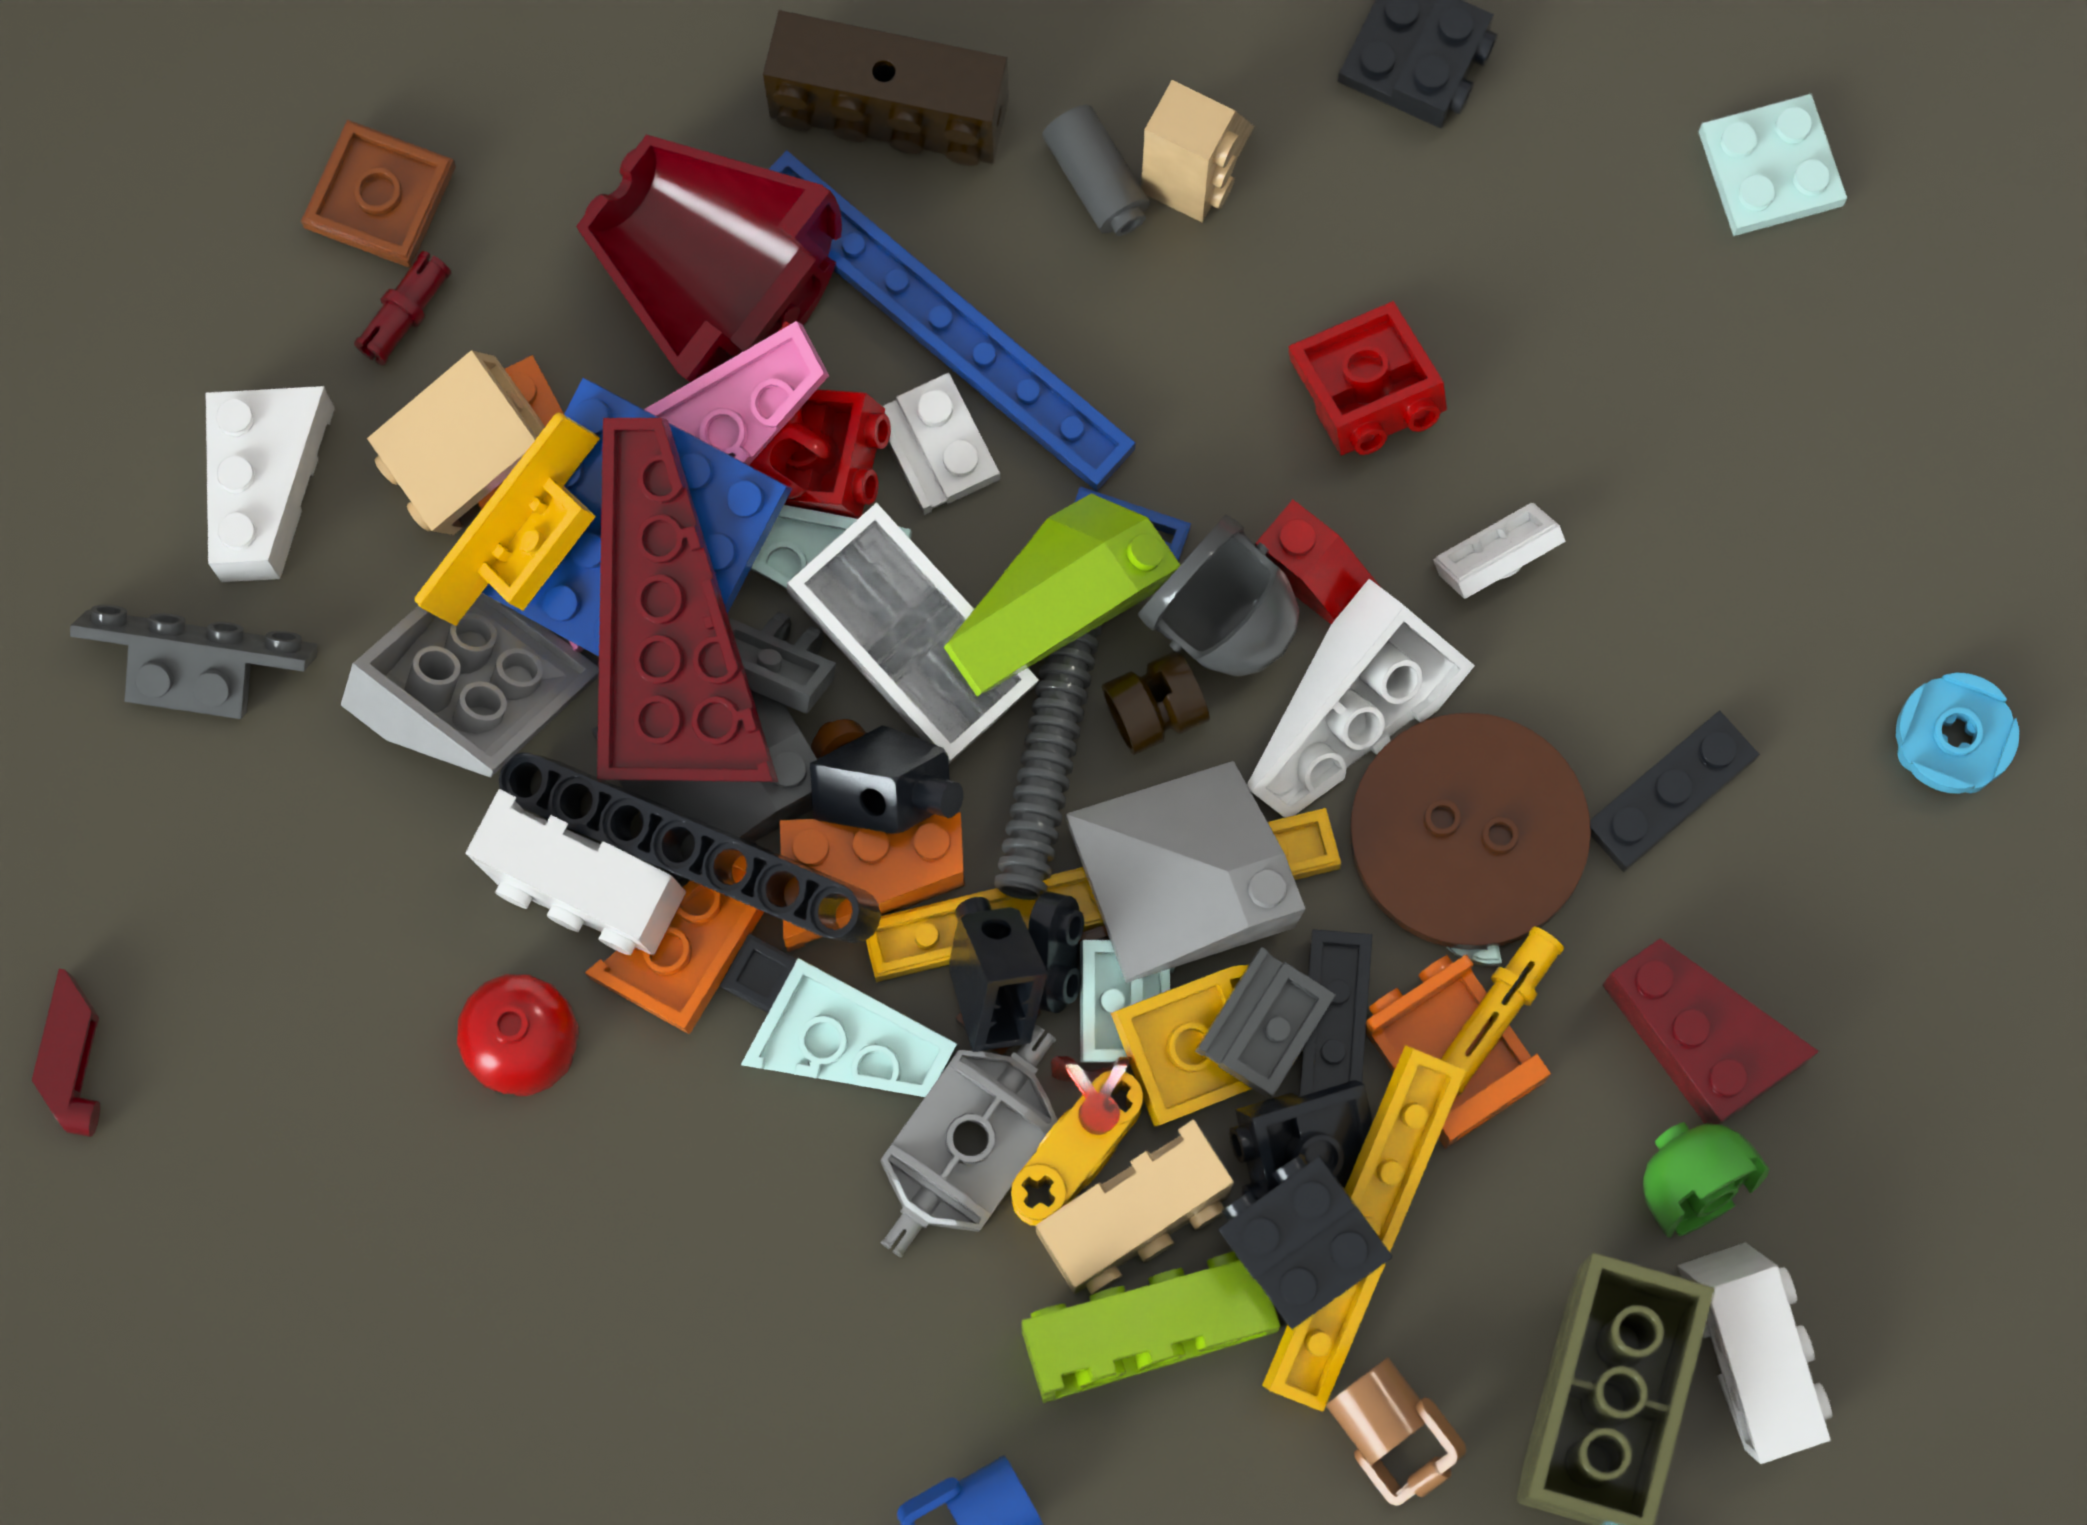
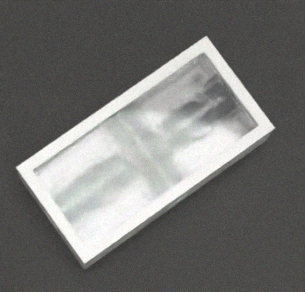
M877 502L787 582V592L922 740L945 749L948 754L949 764L1024 697L1039 681L1026 668L978 697L975 695L943 648L974 608Z

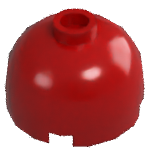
M505 974L484 982L468 997L458 1018L457 1046L464 1065L484 1087L493 1091L496 1090L503 1094H514L515 1096L536 1094L551 1088L569 1071L574 1060L573 1055L577 1049V1039L579 1038V1026L569 1001L552 984L532 975Z

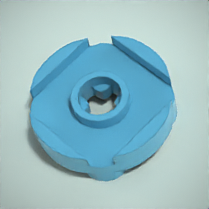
M1956 672L1946 674L1942 678L1924 683L1906 700L1897 719L1896 740L1899 762L1904 768L1911 771L1919 781L1935 790L1954 794L1979 792L2007 769L2018 748L2019 726L2017 719L2013 720L2012 712L2005 703L2008 699L1993 683L1968 673ZM1956 719L1964 721L1966 723L1964 732L1973 736L1972 743H1961L1958 747L1950 745L1948 737L1942 733V725L1951 726Z

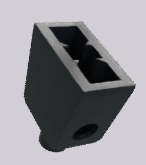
M882 725L810 763L813 819L895 834L902 833L935 814L951 818L958 813L963 802L962 786L958 782L951 781L949 778V758L945 749Z
M984 897L969 898L960 903L955 910L958 922L949 961V969L972 1051L978 1052L1029 1044L1032 1040L1047 977L1045 966L1019 910L1012 907L992 910L988 899Z

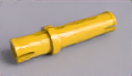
M1533 927L1529 932V936L1507 966L1496 969L1491 976L1494 984L1470 1018L1464 1023L1462 1029L1440 1059L1466 1070L1457 1095L1463 1093L1464 1087L1490 1051L1496 1046L1498 1040L1522 1006H1530L1537 997L1535 988L1557 956L1565 949L1555 937L1541 928ZM1526 966H1528V971L1511 992L1506 1002L1502 1004L1503 998L1518 980ZM1492 1017L1493 1020L1466 1056L1465 1052L1489 1018Z

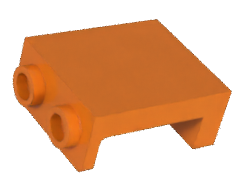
M1467 954L1454 963L1448 955L1440 958L1419 973L1418 976L1423 982L1404 996L1399 988H1396L1382 996L1368 1008L1373 1016L1366 1021V1035L1392 1073H1394L1405 1045L1441 1059L1462 1029L1464 1023L1470 1018L1487 994L1472 972L1474 964ZM1492 1017L1489 1018L1465 1052L1466 1056L1493 1020ZM1510 1025L1464 1087L1463 1093L1456 1095L1438 1138L1445 1149L1544 1084L1551 1075L1538 1054L1531 1057Z

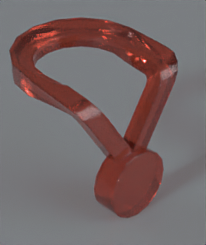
M1055 1056L1051 1060V1076L1058 1080L1075 1082L1086 1098L1079 1108L1078 1117L1082 1127L1089 1133L1095 1135L1106 1134L1119 1121V1106L1110 1095L1132 1057H1119L1110 1067L1096 1070H1082L1070 1056ZM1111 1071L1099 1093H1097L1091 1082L1102 1073Z

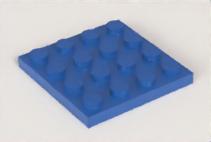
M582 378L564 415L594 432L600 439L564 486L596 517L524 611L509 604L490 584L487 585L482 593L599 656L603 418L660 417L602 386ZM669 423L728 614L792 488Z

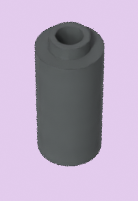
M1081 105L1075 107L1053 120L1043 131L1042 137L1100 232L1110 233L1114 231L1117 236H1122L1138 228L1146 219L1144 212L1149 207L1150 200L1092 106Z

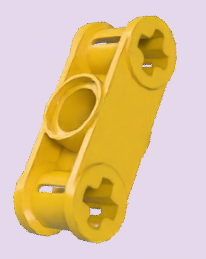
M1119 1070L1102 1073L1093 1081L1075 1105L1069 1108L1046 1134L1035 1154L1017 1174L1012 1183V1205L1015 1214L1021 1221L1030 1226H1036L1074 1200L1079 1192L1085 1189L1104 1168L1117 1150L1118 1144L1136 1124L1141 1115L1143 1092L1134 1076ZM1120 1090L1127 1093L1126 1107L1129 1109L1128 1111L1124 1112L1122 1109L1116 1108L1109 1114L1103 1110L1105 1097L1102 1093L1106 1091L1113 1096ZM1044 1183L1051 1186L1049 1199L1053 1203L1052 1205L1047 1207L1045 1204L1038 1203L1033 1209L1027 1206L1028 1192L1025 1188L1029 1184L1036 1189L1042 1187Z

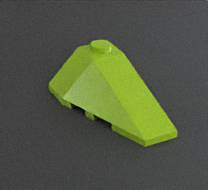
M1091 493L1048 517L1030 541L943 648L978 697L1150 597L1170 578L1180 566V563L1148 517Z

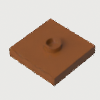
M347 120L301 223L305 229L411 268L456 168L455 162L449 157Z

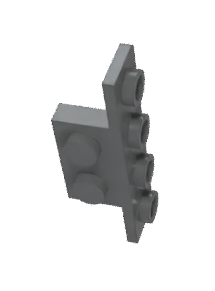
M114 605L93 606L91 610H86L70 627V637L128 645L124 702L242 719L247 713L251 664L304 672L317 657L318 644L304 642L299 634L293 632L272 631L263 636L243 633L244 628L242 626L228 622H215L207 627L185 624L183 617L166 613L154 614L149 618L127 615L125 608Z

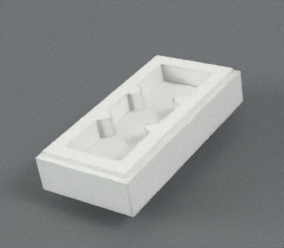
M1530 503L1436 556L1433 561L1439 576L1466 599L1499 579L1508 578L1516 574L1522 566L1566 541L1560 525L1537 505Z

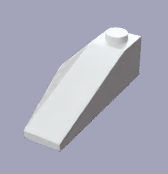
M1368 579L1331 624L1248 781V788L1284 818L1296 815L1343 781L1347 768L1368 752L1372 751L1377 755L1391 741L1390 736L1412 720L1416 719L1421 723L1436 713L1475 665L1407 607L1371 579Z

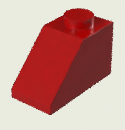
M1294 499L1291 500L1255 543V546H1257L1261 542L1269 549L1265 556L1287 575L1295 597L1330 624L1334 622L1368 579H1371L1380 586L1343 539Z

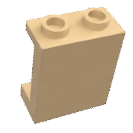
M471 350L371 434L367 440L378 454L374 460L380 472L394 485H400L409 498L410 502L407 504V509L413 519L426 531L455 535L463 528L459 518L507 478L545 426L495 356Z

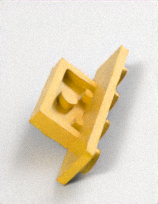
M560 412L556 413L415 596V602L422 609L457 626L483 590L490 584L509 604L524 611L596 517L564 485L600 438L594 432Z

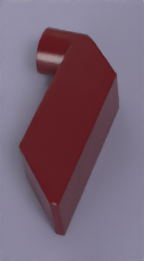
M59 969L32 1082L66 1132L92 1137L99 1122L100 1102L80 1098L99 1016L74 977L65 969Z

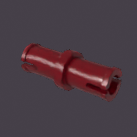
M421 251L417 256V260L395 290L388 289L380 300L383 306L361 336L354 341L355 347L370 360H373L376 355V363L385 365L389 360L388 357L410 327H418L425 318L424 308L445 279H448L452 274L449 267L433 255L430 259L431 261H429L428 259L431 257L429 252Z

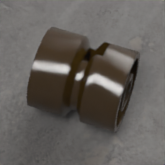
M1174 651L1148 663L1146 674L1141 677L1130 671L1102 684V692L1113 721L1127 748L1133 755L1164 742L1165 731L1168 729L1181 734L1210 720L1208 707L1199 684L1180 651L1178 653Z

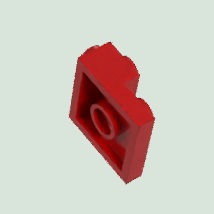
M1394 301L1288 346L1290 361L1315 402L1316 414L1341 456L1354 450L1360 455L1374 453L1385 444L1387 436L1407 427L1414 432L1427 430L1438 421L1440 413L1447 410L1444 381Z
M817 389L802 406V425L826 441L829 448V456L826 462L806 450L797 451L790 456L785 466L786 476L806 492L798 498H787L784 505L859 519L863 514L864 505H871L878 494V476L872 468L876 450L884 449L889 442L891 434L890 420L885 414V408L867 393Z

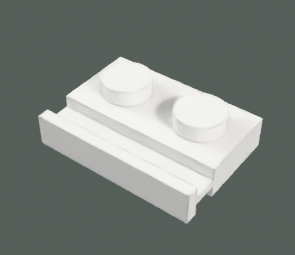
M949 372L897 396L896 400L883 406L891 425L888 445L923 515L932 512V509L946 502L950 504L1000 480V472Z

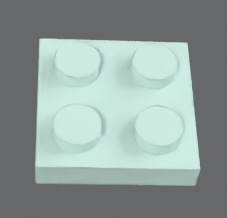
M1812 94L1701 124L1698 132L1733 236L1844 206L1847 196Z

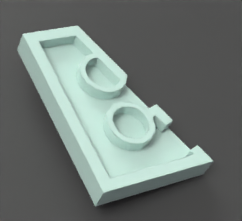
M798 958L741 1065L926 1097L950 1063L959 1044Z

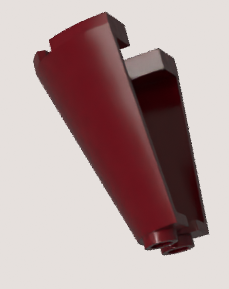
M648 134L623 159L620 166V174L623 179L619 187L609 195L600 194L589 203L585 215L576 226L674 369L689 382L694 381L777 333L785 321L790 324L797 321L804 325L825 292L836 262L828 257L832 239L836 241L842 237V219L838 202L832 192L823 185Z

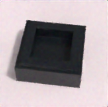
M749 933L720 987L769 1013L797 959Z

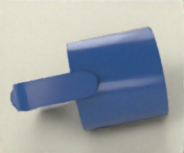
M1005 1455L960 1481L953 1477L941 1481L903 1503L897 1510V1517L901 1525H916L914 1520L944 1503L948 1506L958 1525H1044Z

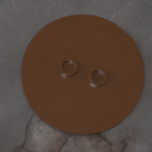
M1454 713L1442 715L1418 723L1397 735L1387 743L1368 766L1357 789L1351 812L1350 844L1353 860L1358 875L1372 900L1384 914L1407 932L1428 942L1449 948L1472 950L1486 949L1488 946L1495 945L1503 946L1529 936V932L1533 927H1543L1554 918L1573 894L1584 871L1590 848L1591 828L1587 801L1583 789L1568 762L1548 741L1534 731L1514 721L1489 714Z

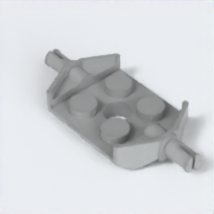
M1035 1025L1031 1043L1023 1044L1017 1053L1013 1052L1011 1056L982 1051L958 1050L881 1158L880 1162L903 1208L900 1211L902 1213L880 1243L887 1249H890L901 1232L905 1231V1235L893 1250V1253L902 1258L904 1252L922 1228L925 1229L928 1225L979 1232L1011 1188L1017 1174L1035 1154L1041 1141L1058 1121L1049 1098L1035 1075L1038 1070L1036 1066L1056 1041L1048 1033L1037 1049L1032 1051L1033 1046L1045 1031L1043 1028ZM964 1122H974L983 1127L987 1134L988 1142L986 1149L981 1154L966 1156L955 1148L953 1133L958 1125Z

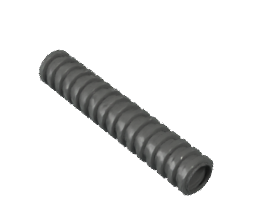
M1102 625L1043 658L1046 663L1040 666L1039 677L1043 681L1036 684L1035 694L1039 698L1033 700L1032 711L1035 715L1030 717L1028 721V728L1032 733L1027 734L1024 740V745L1029 750L1021 754L1020 762L1025 767L1018 770L1017 781L1021 785L1015 787L1013 792V798L1017 803L1012 804L1009 810V815L1014 820L1009 821L1006 825V833L1010 838L1003 840L1002 851L1006 856L999 858L998 868L1002 873L996 875L994 886L1008 896L1024 900H1036L1048 890V886L1043 880H1047L1051 876V867L1047 863L1054 860L1055 850L1051 845L1057 843L1059 833L1054 828L1062 823L1063 815L1058 810L1065 808L1066 797L1062 793L1069 790L1070 780L1065 775L1073 771L1074 763L1069 758L1075 756L1077 751V745L1073 740L1080 737L1081 728L1076 723L1083 721L1084 710L1080 706L1087 703L1088 693L1084 689L1091 684L1092 676L1088 672L1094 669L1095 658L1092 654L1098 651L1099 641L1095 637L1101 635Z

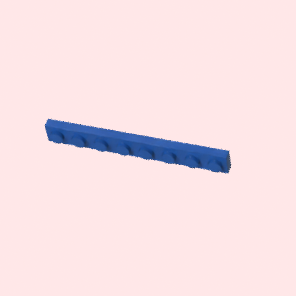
M786 150L769 168L772 171L821 184L835 196L841 212L842 237L836 241L832 239L828 257L836 262L834 271L1096 492L1135 451L1136 443L790 152Z

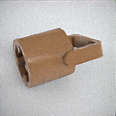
M1389 1357L1326 1405L1327 1409L1358 1448L1354 1452L1357 1462L1390 1504L1400 1505L1414 1494L1419 1497L1426 1496L1450 1478V1467L1463 1458L1466 1453L1464 1441L1435 1403L1426 1397L1420 1399ZM1426 1424L1448 1453L1442 1458L1437 1456L1410 1475L1408 1484L1401 1488L1380 1458Z

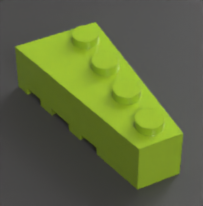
M1233 1251L1207 1260L1209 1269L1185 1275L1183 1268H1177L1148 1278L1149 1285L1126 1291L1124 1286H1117L1090 1295V1302L1068 1308L1063 1303L1035 1311L1030 1314L1031 1318L1021 1320L1022 1334L1042 1401L1047 1403L1277 1333L1280 1323L1274 1304Z

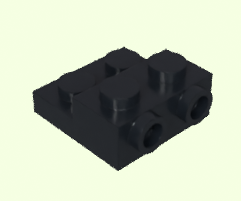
M1376 0L1339 72L1338 82L1442 129L1450 111L1460 115L1469 98L1474 83L1466 78L1474 62L1484 66L1498 37L1497 33L1490 31L1494 14L1463 0Z
M1353 1080L1300 1097L1290 1092L1235 1109L1238 1126L1231 1127L1229 1130L1230 1143L1237 1160L1240 1163L1247 1162L1251 1180L1250 1184L1242 1187V1196L1252 1189L1260 1199L1279 1184L1272 1174L1301 1153L1304 1154L1309 1163L1321 1155L1345 1189L1373 1123L1365 1084Z
M1303 1153L1272 1174L1279 1185L1259 1199L1251 1189L1223 1209L1222 1212L1229 1221L1218 1228L1254 1280H1257L1291 1329L1297 1327L1393 1258V1255L1322 1156H1318L1309 1163Z

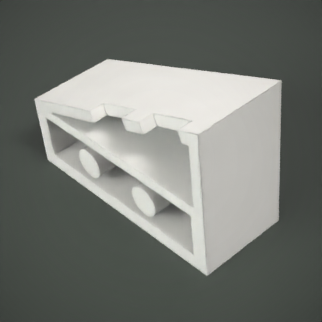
M324 386L206 393L208 564L221 582L274 580L281 578L302 513L300 506L310 475H314L319 460L317 453L326 425H330L335 410Z
M498 789L465 853L498 885L495 893L506 901L524 909L528 908L531 901L549 909L546 915L549 919L572 931L579 932L584 924L602 932L598 940L623 954L631 956L634 948H637L654 956L686 894V891L674 877L604 841L599 844L567 830L568 823L550 815L547 821L524 811L515 801V796Z
M1746 1242L1677 1265L1681 1278L1715 1288L1703 1338L1711 1336L1722 1374L1718 1375L1745 1451L1760 1464L1830 1441L1825 1420L1832 1418V1410L1820 1383L1813 1384L1807 1363L1815 1360L1814 1350L1805 1328L1802 1325L1796 1326L1790 1304L1797 1302V1294L1785 1267L1778 1268V1265Z

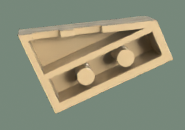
M1171 80L1144 131L1141 182L1143 191L1147 196L1203 222L1211 206L1220 209L1225 203L1235 180L1230 175L1254 126L1237 111Z
M1194 1119L1178 1129L1181 1134L1180 1136L1151 1154L1149 1151H1145L1130 1161L1132 1166L1105 1183L1096 1184L1036 1225V1234L1074 1295L1086 1287L1091 1295L1104 1290L1123 1276L1118 1269L1119 1266L1137 1255L1145 1263L1170 1248L1174 1244L1170 1234L1186 1224L1191 1223L1196 1231L1224 1214L1222 1210L1225 1208L1222 1202L1229 1198L1234 1182Z

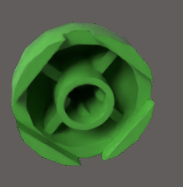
M1682 1122L1662 1133L1655 1141L1659 1151L1647 1163L1643 1178L1645 1201L1653 1218L1666 1237L1671 1238L1674 1231L1680 1237L1709 1224L1736 1205L1732 1198L1738 1193L1739 1188L1744 1184L1751 1194L1766 1179L1769 1167L1753 1145L1742 1134L1723 1125L1708 1123L1689 1129L1687 1124Z

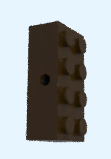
M778 11L763 71L770 118L777 119V122L784 127L798 131L809 130L811 126L831 130L837 137L850 142H865L867 138L889 142L892 148L904 153L920 154L923 150L946 154L949 160L961 165L974 166L978 165L980 161L994 164L1008 105L1007 57L806 15Z

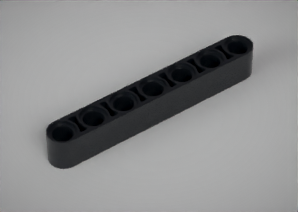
M523 752L515 754L500 770V789L515 796V801L521 808L546 819H549L550 815L568 823L567 828L600 842L604 841L630 855L817 935L850 943H859L870 938L879 926L881 917L879 904L874 896L867 891L610 782L597 780V777L565 763ZM540 770L542 775L541 787L537 793L532 795L530 790L531 778ZM590 791L593 799L592 807L588 814L582 817L580 812L581 799L584 794ZM641 812L644 821L643 828L640 834L633 839L630 832L631 821L636 814ZM692 833L695 840L694 852L690 858L684 861L681 855L682 842L686 836ZM744 855L747 863L746 874L742 880L735 883L732 875L733 864L737 858ZM795 876L799 882V894L796 900L788 906L784 899V889L788 881ZM848 898L852 905V916L848 924L840 929L836 920L837 908L841 902Z

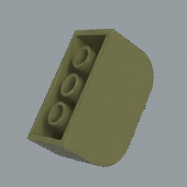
M1592 1253L1582 1262L1565 1307L1525 1456L1517 1496L1519 1504L1591 1525H1654L1712 1303L1714 1287L1597 1253Z

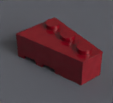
M1661 938L1611 972L1602 985L1704 1124L1721 1125L1804 1066L1819 1052Z

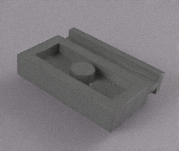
M1261 947L1239 979L1195 1052L1201 1056L1205 1055L1217 1063L1218 1067L1270 1099L1274 1096L1336 994L1288 963H1282L1268 954V950Z

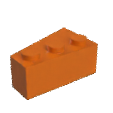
M958 812L951 818L935 814L908 830L895 834L815 819L780 820L781 855L867 891L874 896L879 904L881 915L890 911L897 912L965 886L961 812ZM795 876L788 881L784 889V899L788 906L796 900L799 894V882ZM848 898L841 902L837 908L836 920L840 929L848 924L852 916V905ZM783 920V937L787 952L802 948L806 943L822 937Z

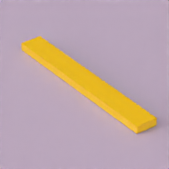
M1326 808L1268 822L1285 853L1294 880L1341 869V860ZM1083 867L1052 874L1049 879L1043 880L1048 886L1047 892L1068 895L1076 899L1079 911L1084 916L1083 932L1104 925ZM998 888L881 916L877 930L866 940L875 981L880 982L949 965L958 922L955 910L963 901L973 897H984L989 900L992 910L1008 907L1015 908L1020 911L1028 929L1030 915L1037 899L1024 900L1014 898L1002 893Z

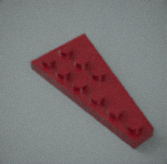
M603 418L597 780L778 782L669 422L664 418Z

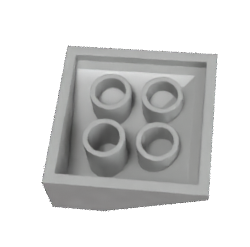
M481 593L457 626L433 615L418 605L353 662L341 706L389 742L491 778L599 677V667L580 652L574 651L572 646L551 630Z
M1234 761L1065 815L1068 828L1126 983L1294 929L1306 909L1285 853Z

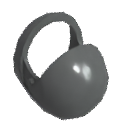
M1225 515L1139 611L1138 616L1152 631H1159L1172 642L1169 646L1177 653L1183 648L1204 668L1240 677L1263 671L1285 654L1297 633L1300 608L1287 575L1265 556L1269 549L1261 542L1255 546L1245 535L1244 527L1237 520Z

